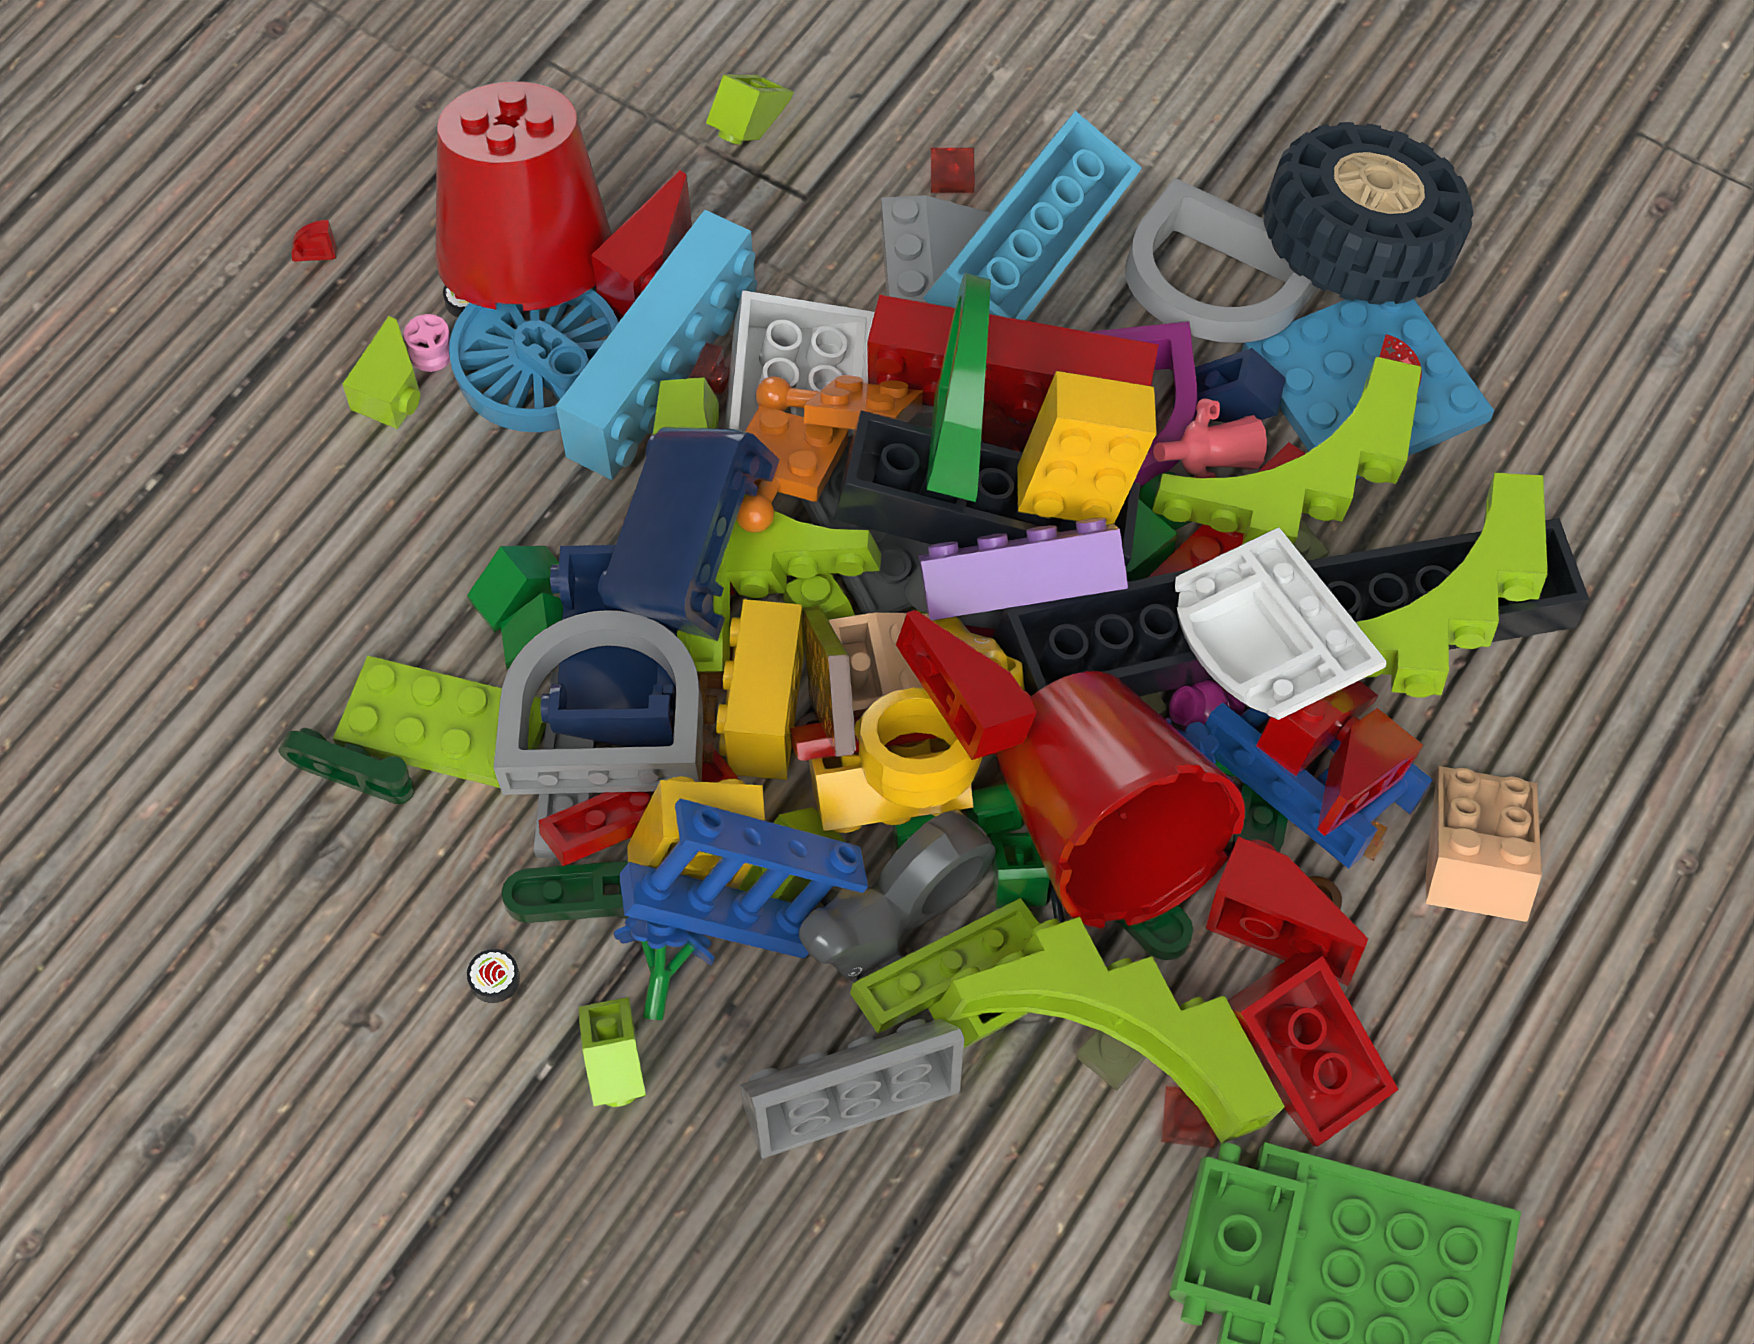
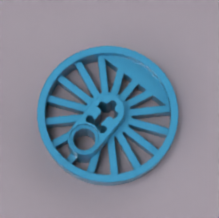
M590 289L568 302L550 307L544 322L540 320V309L530 310V321L525 322L521 315L523 312L522 304L498 303L495 310L469 303L458 317L449 342V356L453 374L468 404L488 421L507 429L521 432H546L560 429L556 405L544 408L543 386L553 392L557 401H560L605 341L594 340L608 334L610 335L617 326L618 320L609 304L598 293ZM567 304L575 306L576 308L560 322ZM591 316L597 319L593 322L581 326ZM511 322H513L516 330L509 326ZM481 369L467 376L463 372V370ZM533 384L535 409L522 408ZM492 385L484 394L478 391ZM514 389L508 405L500 404L499 402Z

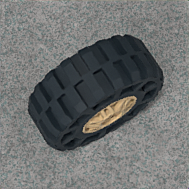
M1340 122L1336 126L1326 124L1316 127L1309 133H1304L1294 140L1289 148L1283 152L1264 202V226L1268 238L1272 239L1273 248L1280 259L1284 258L1289 263V268L1300 277L1302 275L1305 276L1317 288L1323 291L1327 289L1340 294L1339 297L1352 301L1355 299L1368 301V304L1382 305L1385 302L1394 301L1395 304L1405 303L1416 296L1421 298L1437 289L1438 285L1448 279L1472 227L1473 206L1462 176H1457L1454 172V166L1445 157H1439L1434 153L1433 148L1423 142L1418 143L1408 138L1409 135L1395 130L1392 132L1382 129L1379 125L1368 123L1366 125H1354L1353 122Z

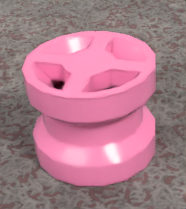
M432 314L419 315L411 319L405 326L403 334L412 364L416 368L428 372L438 371L446 367L450 363V333L447 323L441 317Z

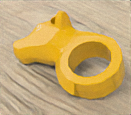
M956 616L932 620L1011 672L1022 690L1025 691L1022 663L1006 656L994 639L971 633ZM924 687L893 691L873 702L854 725L855 735L859 739L860 765L867 783L883 798L896 805L926 808L945 804L958 797L970 787L983 758L971 760ZM917 732L935 735L944 739L951 747L936 757L911 759L903 758L890 752L885 745L900 735Z

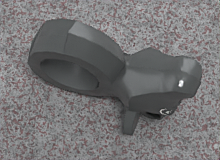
M956 809L944 812L929 820L895 852L883 868L878 881L871 887H868L863 893L842 888L840 892L831 889L821 900L824 907L814 910L803 921L799 929V939L808 953L819 963L833 965L844 977L856 982L868 976L876 967L881 969L902 958L898 949L902 933L926 924L964 898L989 869L996 854L995 847L983 829Z

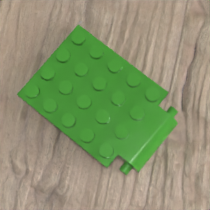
M1266 1142L1260 1146L1255 1169L1238 1165L1241 1148L1231 1143L1220 1144L1217 1159L1208 1156L1200 1159L1169 1295L1174 1300L1184 1304L1180 1319L1185 1323L1202 1325L1205 1311L1222 1315L1216 1344H1499L1521 1211Z

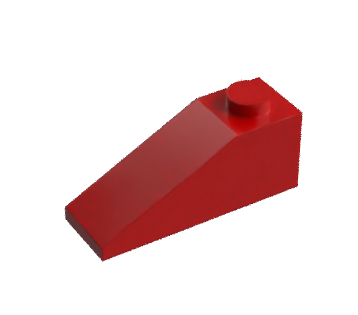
M917 610L907 612L896 647L971 760L1023 744L1037 710L1030 695L1022 690L1011 672Z
M1358 680L1279 720L1271 717L1256 746L1294 776H1297L1336 739L1341 728L1353 716L1360 717L1376 701L1379 695Z
M1378 708L1362 719L1353 716L1337 734L1336 739L1341 744L1330 760L1317 830L1324 836L1402 780L1424 746Z

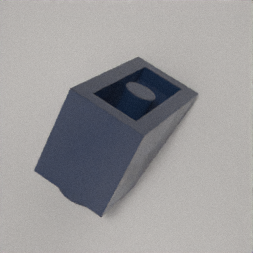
M1253 348L1195 367L1197 404L1201 399L1218 401L1220 404L1218 418L1210 420L1228 423L1252 415L1260 420L1278 415L1285 377Z

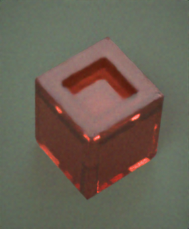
M993 400L984 401L981 442L1023 453L1036 418L1013 425Z

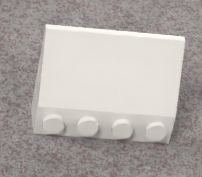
M743 290L734 321L724 429H735L745 432L759 408L756 401V389L760 382L768 377H781L790 384L791 388L821 391L832 380L842 375L863 378V383L868 384L867 341L875 312ZM789 407L784 411L804 417V408ZM849 429L848 436L853 435V429Z

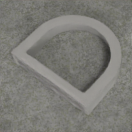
M1177 178L1170 183L1139 223L1125 264L1128 286L1137 301L1149 313L1165 324L1189 321L1192 336L1217 342H1254L1276 335L1295 319L1319 288L1312 285V281L1302 275L1300 277L1289 268V263L1284 258L1280 259L1273 248L1272 239L1268 238L1263 218ZM1173 231H1178L1286 283L1276 294L1253 305L1241 307L1210 305L1194 300L1170 285L1159 272L1153 253Z
M593 611L566 618L546 628L525 645L516 656L506 674L500 697L493 768L502 795L655 791L660 780H668L679 776L692 778L695 782H702L703 700L697 670L686 647L666 627L652 619L630 612ZM599 646H621L640 651L658 662L667 671L676 686L674 743L671 746L528 750L530 710L539 686L559 663L580 651Z

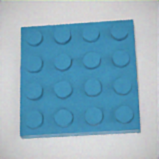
M1345 299L1291 322L1284 330L1274 336L1243 344L1242 351L1253 348L1285 377L1279 408L1308 451H1311L1331 437L1352 414L1361 398L1363 387L1376 357L1380 356L1386 334L1406 343L1415 352L1422 367V377L1418 388L1408 456L1491 421L1494 413L1491 405L1414 299L1400 304H1395L1394 301L1385 302L1382 305L1368 304V301L1359 299L1354 301Z

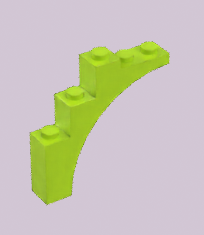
M1376 357L1366 378L1361 398L1352 414L1331 437L1311 451L1271 470L1239 477L1192 478L1162 473L1152 511L1156 514L1164 515L1167 519L1175 522L1191 521L1209 525L1220 532L1236 531L1244 533L1242 545L1277 528H1280L1294 545L1298 536L1301 513L1309 514L1317 520H1337L1342 522L1353 499L1356 475L1374 483H1397L1408 458L1422 367Z
M704 377L660 381L653 435L663 427L718 428L719 402ZM774 511L773 522L762 532H748L740 527L737 520L735 521L730 535V548L725 573L730 578V582L739 595L750 598H763L768 594L785 593L787 576L808 579L817 574L839 573L845 576H857L863 572L880 571L881 552L869 530L830 529L799 522Z
M1494 473L1486 498L1484 527L1465 560L1438 587L1411 604L1374 619L1355 622L1386 660L1385 668L1366 677H1376L1381 674L1391 675V692L1406 693L1411 697L1424 698L1431 695H1442L1449 673V645H1456L1463 649L1490 647L1499 623L1498 597L1516 602L1539 599L1547 577L1543 475Z
M1080 917L1060 923L1059 919L1043 922L1031 931L1032 937L1022 952L1010 954L1001 959L995 967L980 971L978 967H971L959 972L951 978V985L939 1002L947 1022L983 1013L1029 1012L1065 1018L1103 1031L1139 1051L1168 1074L1197 1105L1221 1143L1264 1128L1285 1107L1225 995L1207 1002L1204 1001L1203 997H1197L1178 1006L1152 956L1136 962H1132L1131 958H1124L1106 967Z

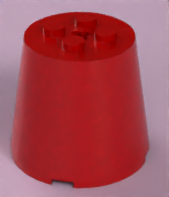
M530 82L488 84L467 91L451 101L441 112L437 123L435 260L438 274L445 286L463 300L481 307L496 310L498 303L522 304L523 311L543 309L568 302L594 287L596 283L591 254L612 233L578 117L571 101L557 90Z
M1095 671L1069 675L1045 686L1031 696L1037 713L1025 742L999 751L997 754L998 763L1055 892L1070 916L1074 919L1080 917L1083 924L1096 928H1103L1106 921L1124 919L1128 926L1159 916L1196 893L1225 863L1228 856L1223 851L1232 834H1241L1245 818L1244 800L1233 781L1114 675Z

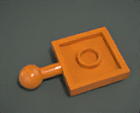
M853 375L838 376L821 391L791 388L785 379L777 376L762 380L756 389V401L759 406L783 412L789 407L804 408V423L855 430L861 410L909 422L922 409L923 391L908 389L907 383L885 381L880 383V385L863 383V378Z
M759 406L745 432L754 434L780 460L772 482L762 479L754 481V484L759 487L756 497L747 495L743 498L736 518L740 527L752 533L766 530L774 519L772 501L777 492L817 502L848 444L849 429L804 423V417Z

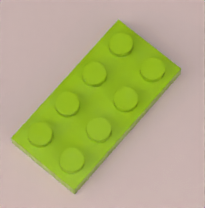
M367 655L333 740L335 744L342 747L345 744L356 745L374 757L385 759L386 757L395 756L401 758L406 765L500 788L493 767L502 688ZM534 697L530 710L528 750L538 749L546 727V723H543L541 718V698Z

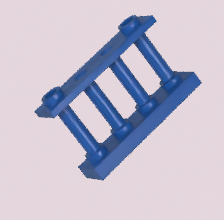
M1221 703L1211 711L1205 723L1209 735L1216 737L1219 742L1218 749L1213 753L1215 759L1348 869L1360 860L1378 830L1371 822L1394 802L1408 814H1411L1417 808L1433 781L1432 778L1412 763L1402 780L1324 836L1317 830L1329 767L1315 778L1305 769L1297 776H1294L1256 746L1262 735L1256 728L1271 716L1251 707L1239 716L1227 705ZM1335 739L1327 748L1335 753L1341 742Z
M681 798L675 804L680 841L657 869L629 862L619 874L624 916L673 926L674 928L803 959L809 953L799 939V929L803 921L834 886L863 893L868 888L860 846ZM698 851L722 857L704 880L680 875ZM744 863L767 868L748 892L726 886ZM790 874L811 880L792 903L771 898Z

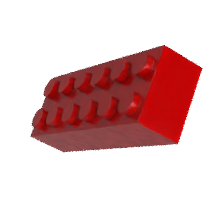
M879 294L867 341L868 384L880 385V383L885 381L907 383L908 389L922 390V401L934 407L935 391L941 374L954 308ZM989 314L983 415H1000L1014 418L1022 423L1034 424L1056 371L1152 387L1159 344Z

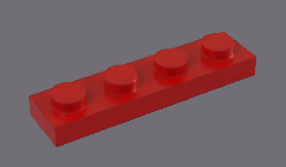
M714 748L702 752V782L718 783L727 779L739 780L738 776ZM655 791L602 793L538 820L539 834L560 863L565 866L631 838Z

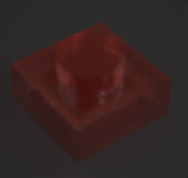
M931 148V193H974V148Z
M706 342L689 377H704L714 395L724 392L729 379L730 371L729 368L725 367L723 347Z
M1166 1086L1161 1142L1214 1148L1216 1134L1197 1105L1180 1087Z

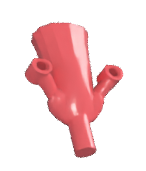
M1201 399L1196 406V419L1187 426L1181 440L1157 443L1153 450L1154 457L1159 462L1181 460L1186 472L1193 475V478H1216L1215 473L1207 471L1206 467L1258 469L1264 462L1266 454V429L1262 421L1254 415L1208 427L1210 419L1218 418L1220 404L1218 401Z

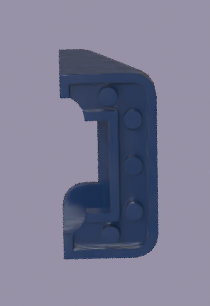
M663 427L656 434L652 435L647 443L646 460L609 566L602 573L599 580L598 592L602 597L605 607L610 611H623L641 615L656 621L666 628L718 641L725 621V617L715 614L713 609V595L721 597L724 590L715 581L744 495L756 497L759 487L754 484V481L758 479L772 482L780 459L754 434L735 429Z
M616 545L560 546L559 565L551 566L550 581L552 593L560 594L563 605L562 620L593 611H610L603 604L602 597L598 592V584L602 573L609 566ZM667 628L677 637V630ZM599 646L580 651L559 663L558 683L551 685L550 693L542 694V722L549 723L553 733L622 747L671 746L674 743L676 686L667 671L658 662L640 651L621 646Z

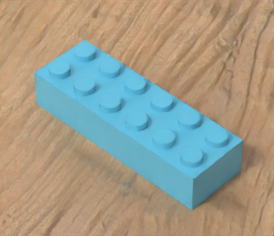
M1074 111L925 294L923 299L930 304L955 308L963 275L968 273L991 279L989 314L1026 320L1142 167L1077 111Z
M707 210L702 212L557 403L556 410L566 458L610 480L614 479L622 467L626 468L632 463L639 443L647 433H653L660 381L687 379L695 367L700 368L707 360L710 347L719 335H725L730 329L734 314L738 310L742 291H756L757 280L754 276L755 253L752 249L750 230Z

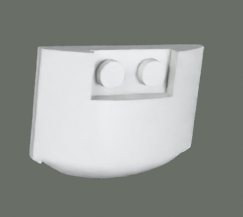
M1280 528L1274 529L1176 577L1175 590L1180 592L1177 607L1179 622L1184 636L1198 661L1235 698L1253 709L1267 713L1268 716L1279 720L1386 667V660Z

